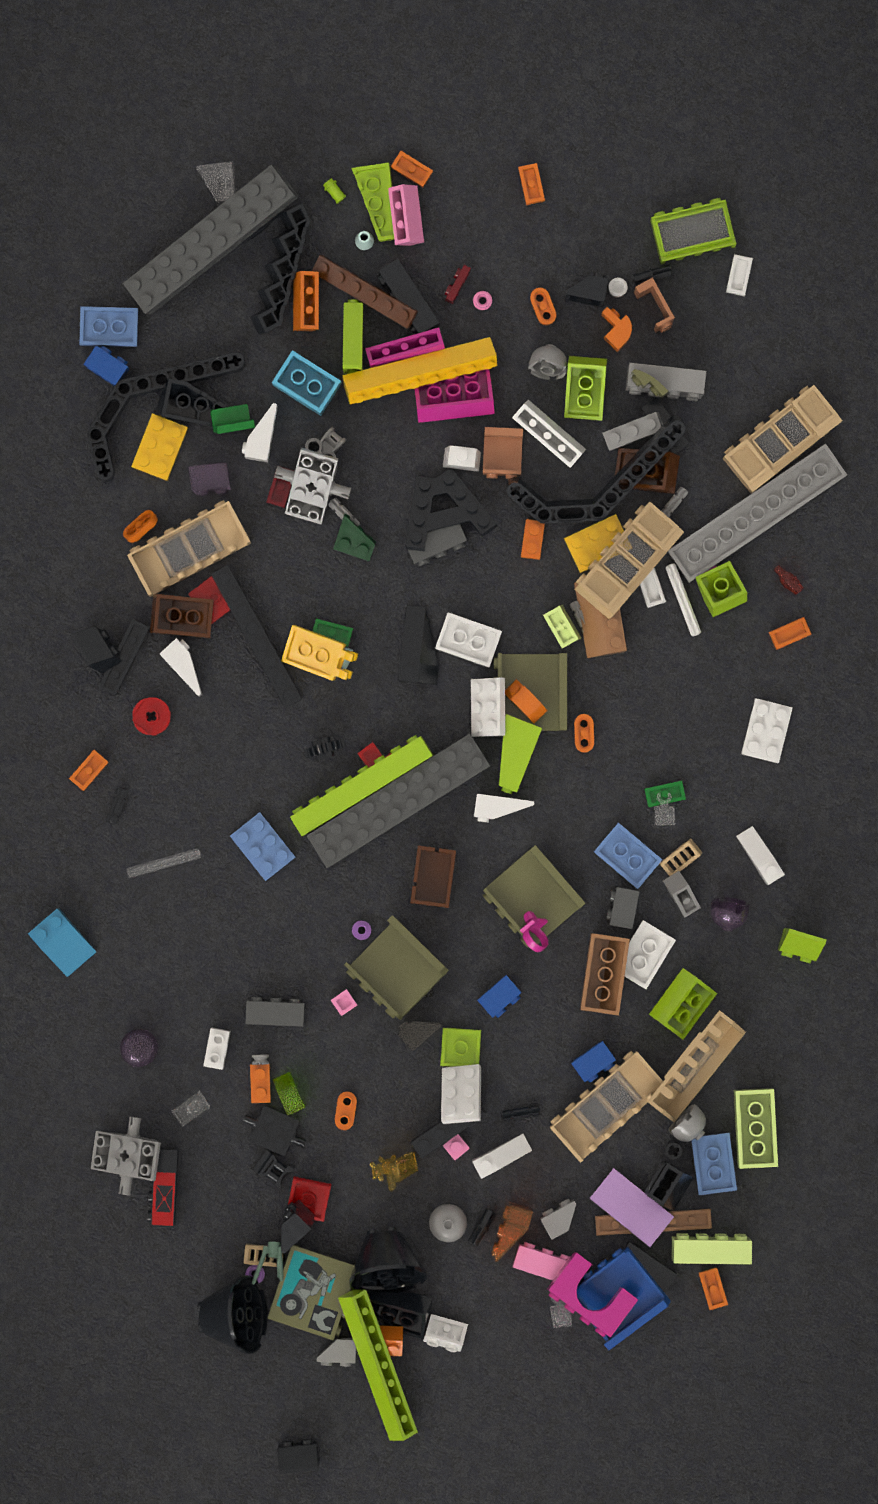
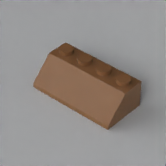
M575 590L577 601L581 607L579 609L580 611L582 610L584 622L581 619L582 630L584 631L583 638L587 658L626 652L627 648L620 608L614 616L608 619Z
M590 934L580 1010L619 1015L630 939Z

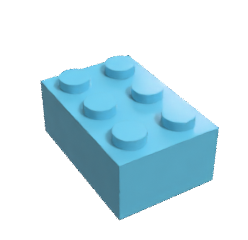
M292 350L272 381V385L321 416L341 386V381Z

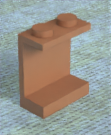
M652 277L636 286L634 294L639 299L651 292L665 317L664 320L656 323L654 331L655 333L658 331L663 333L671 328L675 317Z
M485 427L483 475H486V478L498 479V476H506L505 479L521 477L523 429Z

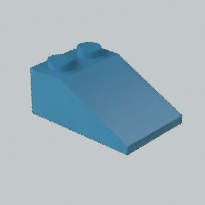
M60 908L53 911L28 933L40 949L67 977L96 953V950Z

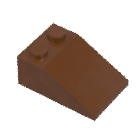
M619 448L615 475L639 451L638 449ZM648 451L645 454L648 458L655 455L653 451ZM666 452L632 489L675 494L680 456L672 452ZM635 465L632 467V470L637 472L641 470L642 467L640 465ZM621 479L619 484L626 485L629 481Z
M154 594L150 633L210 638L214 600Z

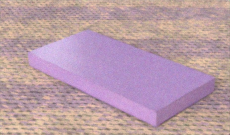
M614 1168L590 1197V1200L649 1247H651L674 1218L673 1215L649 1198Z

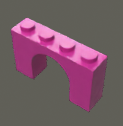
M574 1252L547 1288L550 1291L549 1296L557 1302L559 1300L563 1301L566 1304L564 1308L572 1314L575 1311L580 1314L581 1317L579 1319L588 1326L592 1323L597 1327L595 1331L602 1337H605V1335L611 1337L638 1299L620 1287L610 1302L602 1309L588 1310L584 1308L577 1298V1286L592 1264Z

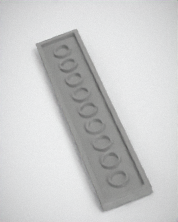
M824 444L671 548L668 553L690 583L695 577L703 574L846 477L847 474L828 446Z

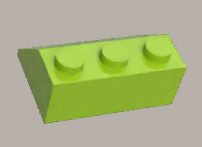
M683 968L649 1015L684 1040L717 993Z

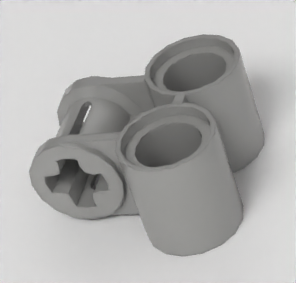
M331 427L322 437L321 441L317 438L309 439L305 444V449L309 450V446L312 443H317L320 446L317 451L318 453L336 458L334 453L343 446L347 439L340 437L334 431V428Z

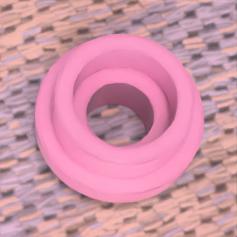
M486 291L477 292L473 298V304L479 310H487L492 304V297ZM485 298L486 303L480 304L479 299Z

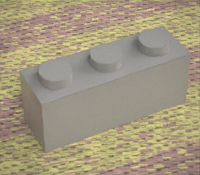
M654 412L603 432V436L609 451H613L654 435L662 427L663 422L659 412Z

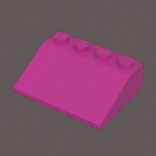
M489 369L415 388L418 423L494 414V400Z

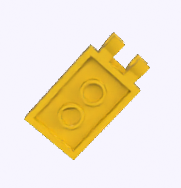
M292 625L281 662L332 681L336 679V676L347 680V678L351 679L353 671L342 668L344 659L350 662L356 661L358 653L345 650V643L297 625Z

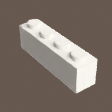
M529 400L512 417L570 468L586 451L581 444Z

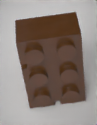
M418 846L413 882H417V886L412 887L410 903L449 908L456 850L439 848V852H435L433 847Z

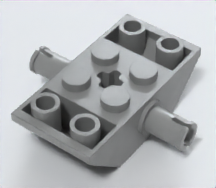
M301 448L296 470L292 471L277 466L274 478L289 481L292 484L285 514L322 524L332 494L349 499L351 487L336 484L334 481L338 468V458Z
M129 1117L127 1134L96 1131L91 1169L119 1174L121 1182L118 1194L131 1195L133 1178L150 1181L156 1180L161 1142L155 1139L140 1137L141 1118Z

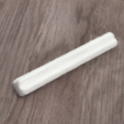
M676 564L667 565L666 571L691 636L699 635L701 630Z

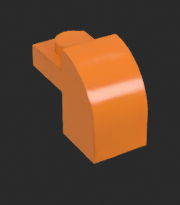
M606 307L601 315L613 326V329L604 337V340L618 352L628 342L632 332V324L627 315L620 320V315L615 309L612 308L610 310Z
M517 679L505 690V696L533 723L548 711Z

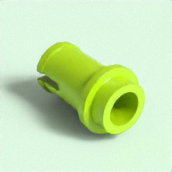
M331 178L323 185L325 187L324 191H328L336 201V204H338L346 195L337 186V181Z

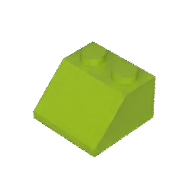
M730 561L695 577L703 600L712 617L747 602V591Z

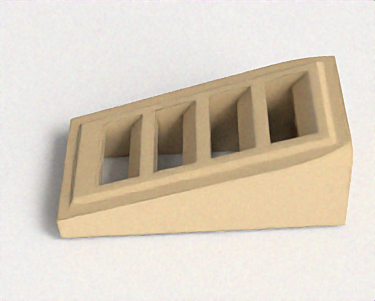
M690 838L659 864L671 876L678 871L680 872L701 856L702 851ZM687 846L694 852L693 856L687 850ZM681 851L687 856V861L680 854ZM676 856L681 861L682 865H679L673 857ZM669 860L676 867V870H673L667 863Z
M246 1244L244 1264L258 1265L260 1261L258 1260L259 1250H263L264 1245ZM251 1249L255 1250L254 1260L250 1259ZM265 1257L262 1266L277 1267V1262H273L274 1258L266 1261Z

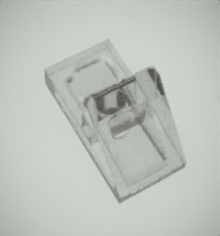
M199 1091L173 1109L172 1113L183 1127L211 1106Z

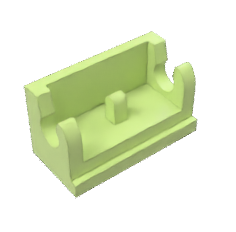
M563 605L543 615L561 648L567 647L581 639Z

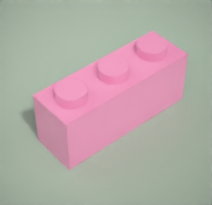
M402 184L388 188L395 245L412 246L424 243L417 186Z
M524 1242V1245L519 1243L512 1267L554 1280L570 1256L561 1254L559 1257L553 1255L554 1251L543 1248L541 1251L535 1249L534 1244Z

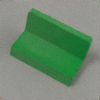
M247 404L210 411L213 433L221 434L255 428L254 420L250 419Z

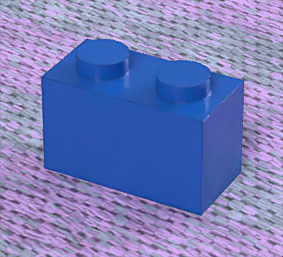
M95 346L83 365L115 387L129 371V367L126 365L128 362L119 356L116 359L110 355L112 352L104 346L101 348Z
M505 975L477 1001L492 1018L495 1015L499 1018L506 1011L505 1007L509 1003L514 1005L521 998L519 994L522 992Z
M600 1041L573 1060L571 1064L584 1082L588 1080L590 1083L599 1077L598 1072L603 1069L606 1072L614 1066L613 1062L616 1059L604 1042Z

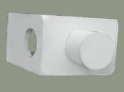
M448 446L445 448L443 468L479 472L481 452L475 448Z

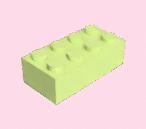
M774 1089L734 1090L738 1168L778 1167Z
M676 1233V1236H672L673 1263L752 1264V1240L746 1234H734V1237H728L726 1234L717 1233L715 1237H709L706 1233H696V1237H689L688 1233Z

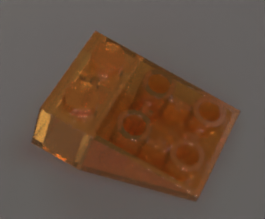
M510 1202L509 1206L505 1205L502 1215L505 1221L503 1225H499L497 1232L499 1241L498 1243L494 1242L491 1252L495 1262H498L528 1231L533 1214L532 1208Z

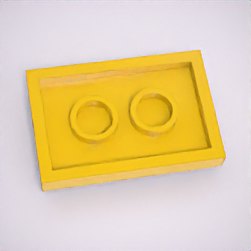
M152 413L131 467L168 481L188 427Z
M616 514L564 538L580 573L589 570L588 567L594 560L599 561L602 557L600 555L602 550L606 546L610 548L613 545L611 540L618 532L621 534L624 532ZM626 538L621 543V546L629 551L632 547L628 538ZM615 551L608 560L621 554Z

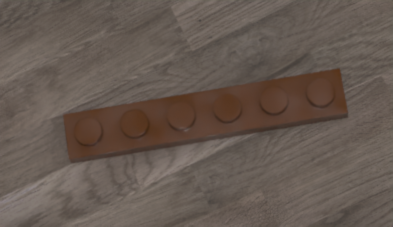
M319 255L312 269L313 272H319L320 278L405 328H410L418 313L417 310L323 255Z

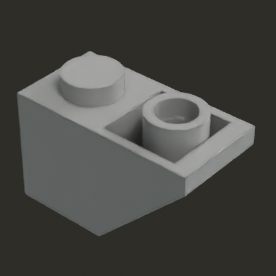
M566 1199L559 1203V1208L555 1210L550 1208L542 1213L543 1216L540 1219L551 1240L569 1231L576 1207L574 1199L571 1201Z
M337 1337L317 1356V1362H321V1365L332 1366V1363H340V1366L344 1367L352 1366V1363H356V1346L353 1338Z

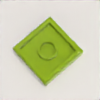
M443 1027L440 1066L456 1067L479 1064L481 1030Z

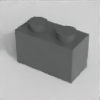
M616 887L615 891H611L610 902H613L612 910L608 909L606 917L609 925L633 929L639 891Z

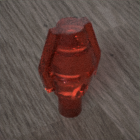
M779 565L774 569L780 576V582L786 589L794 594H798L804 589L795 575L788 571L785 572Z

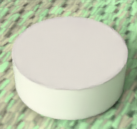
M614 278L609 283L608 291L613 297L619 298L626 294L628 286L624 279Z

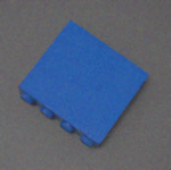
M628 1246L623 1250L621 1248L616 1250L612 1254L613 1258L609 1261L605 1259L597 1265L598 1269L594 1272L588 1271L582 1277L584 1280L578 1283L577 1298L580 1304L588 1310H599L605 1307L620 1287L638 1299L611 1337L607 1335L603 1337L606 1341L604 1345L608 1350L612 1349L667 1308L671 1302Z

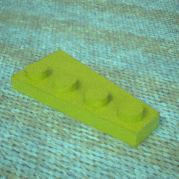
M390 163L352 168L378 240L380 242L394 240L388 188L393 187Z

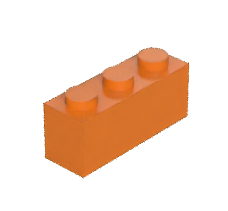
M296 272L295 279L293 280V331L311 332L318 330L319 272Z

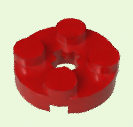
M159 698L142 699L133 709L134 725L138 731L145 735H158L164 732L170 724L171 712L169 707ZM153 711H155V717L157 719L155 721L151 720L149 722L147 720V713H152Z

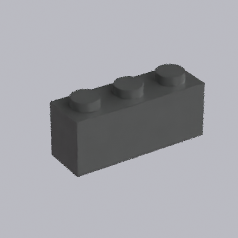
M460 524L428 532L425 551L407 550L414 565L419 564L420 567L429 563L430 558L436 556L439 559L446 556V551L451 549L457 551L464 548V543H467V539Z
M251 997V1000L246 1002L245 1024L304 1026L305 1003H301V999H289V1002H282V998H270V1001H262L263 997Z

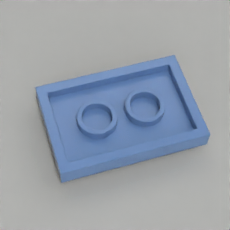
M81 307L80 346L137 347L138 308Z
M260 812L230 835L265 881L296 858Z
M617 823L594 851L596 855L637 889L662 861L658 855L620 823Z
M730 1133L705 1135L699 1140L693 1139L691 1143L698 1195L736 1191L737 1186Z

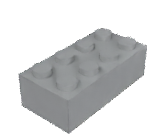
M629 363L625 391H629V394L641 395L642 392L648 393L650 397H656L649 389L651 387L650 384L642 388L641 385L638 387L632 381L631 377L633 376L631 372L637 369L658 380L668 390L666 395L669 399L686 397L688 401H698L704 395L706 371Z

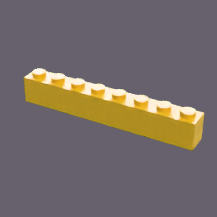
M488 337L342 375L343 384L349 404L361 403L388 394H395L400 391L415 389L419 386L434 384L438 381L453 379L457 376L472 374L480 370L491 369L497 366V356L491 338Z

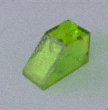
M291 1072L273 1079L287 1116L306 1107Z

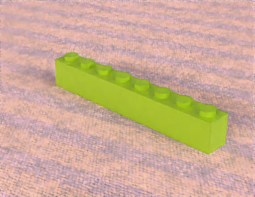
M416 735L406 741L408 744L401 748L399 745L390 750L391 755L385 758L382 755L374 760L375 765L370 768L366 765L358 770L359 774L354 778L351 775L341 781V786L336 788L334 785L325 791L326 795L319 798V796H316L309 800L310 805L303 808V806H300L293 810L294 815L290 816L301 836H305L433 757L434 755L423 737H417Z
M366 1289L351 1290L338 1298L389 1440L404 1441L418 1433L367 1291Z

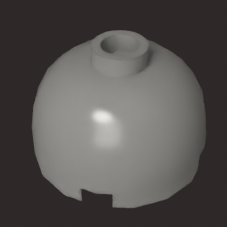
M548 344L537 348L532 353L528 369H531L532 375L541 379L550 380L549 376H556V379H561L566 375L567 359L559 348Z
M692 1104L684 1110L676 1123H672L668 1132L683 1142H690L693 1139L699 1140L705 1133L703 1131L706 1125L705 1115L696 1104Z
M442 1204L431 1213L429 1219L430 1231L439 1241L446 1243L454 1242L460 1239L466 1231V1215L457 1205Z

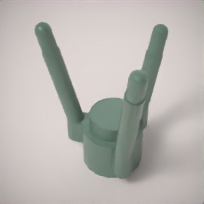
M268 1242V1246H263V1253L255 1271L252 1284L256 1283L267 1254H269L268 1258L277 1259V1278L283 1281L281 1242Z

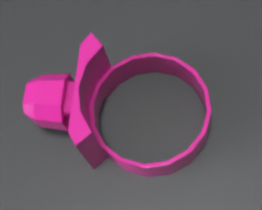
M528 911L524 914L526 925L520 931L523 933V939L527 946L535 952H541L548 946V939L540 928L548 920L537 918L532 911ZM529 930L539 938L542 946L532 939Z

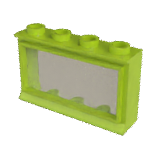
M720 198L710 200V203L702 205L700 202L692 204L691 208L688 209L678 207L673 209L671 213L665 214V211L655 213L650 221L661 265L669 260H682L690 255L699 256L703 252L711 250L716 252L728 246L734 248L736 240L726 200L721 201Z

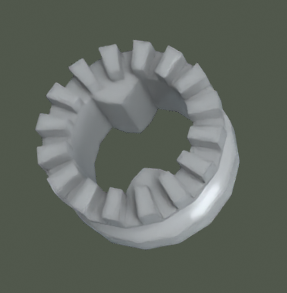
M269 1054L252 1055V1058H254L252 1065H260V1063L262 1065L269 1064V1061H267Z

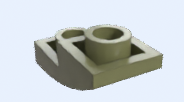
M637 369L631 372L633 376L631 379L636 386L639 387L641 385L642 388H645L650 384L651 387L649 389L656 397L659 395L663 398L668 393V390L649 374Z

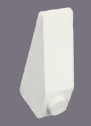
M273 403L249 435L247 442L243 443L242 453L245 454V459L268 462L278 408L277 404Z
M176 638L160 655L200 697L202 692L191 653L188 651L190 647L183 639L179 642Z
M477 794L474 817H478L477 821L489 823V819H496L534 805V801Z
M753 826L736 836L766 885L785 875Z
M521 1134L473 1159L472 1162L482 1179L531 1152L532 1149L524 1134Z

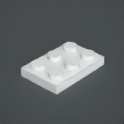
M447 613L435 649L490 667L502 631Z
M505 678L471 679L472 737L505 736Z
M755 698L741 754L779 763L793 707Z
M642 920L629 942L625 977L647 989L676 940Z
M476 1064L442 1068L441 1122L443 1124L481 1121V1066Z

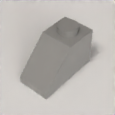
M679 871L663 880L684 918L701 908L690 886Z

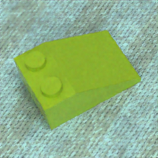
M569 356L564 418L602 421L607 359Z
M784 928L778 950L782 951L781 955L792 958L793 955L800 957V961L811 964V960L817 961L826 944V939Z

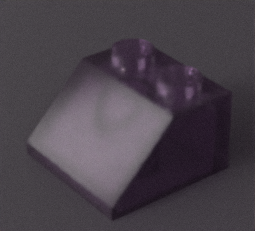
M227 463L188 466L192 493H196V496L208 495V492L215 491V494H225L227 490H231L229 466Z

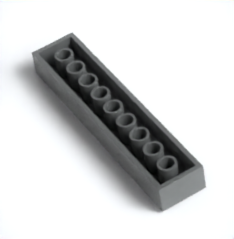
M270 165L126 280L123 285L143 312L152 315L299 196L277 166Z
M468 734L308 834L307 837L328 869L486 770L490 765L472 736Z

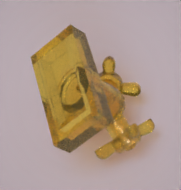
M408 1152L396 1159V1155H392L390 1159L386 1160L379 1157L378 1160L383 1163L382 1166L380 1163L377 1165L374 1162L370 1163L373 1174L372 1179L375 1180L378 1177L379 1181H384L382 1175L385 1174L388 1188L391 1192L396 1187L395 1182H400L418 1171L415 1152Z

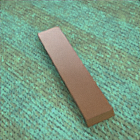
M711 1209L668 1211L674 1218L663 1231L712 1228ZM610 1215L595 1216L596 1236L631 1233Z

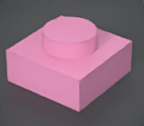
M347 989L331 1000L341 1016L357 1006Z
M459 1134L443 1145L454 1160L470 1149Z

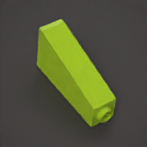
M355 299L344 303V374L363 370V303H359V300Z
M508 714L505 715V736H503L499 786L502 787L501 791L512 794L513 791L517 792L542 728Z

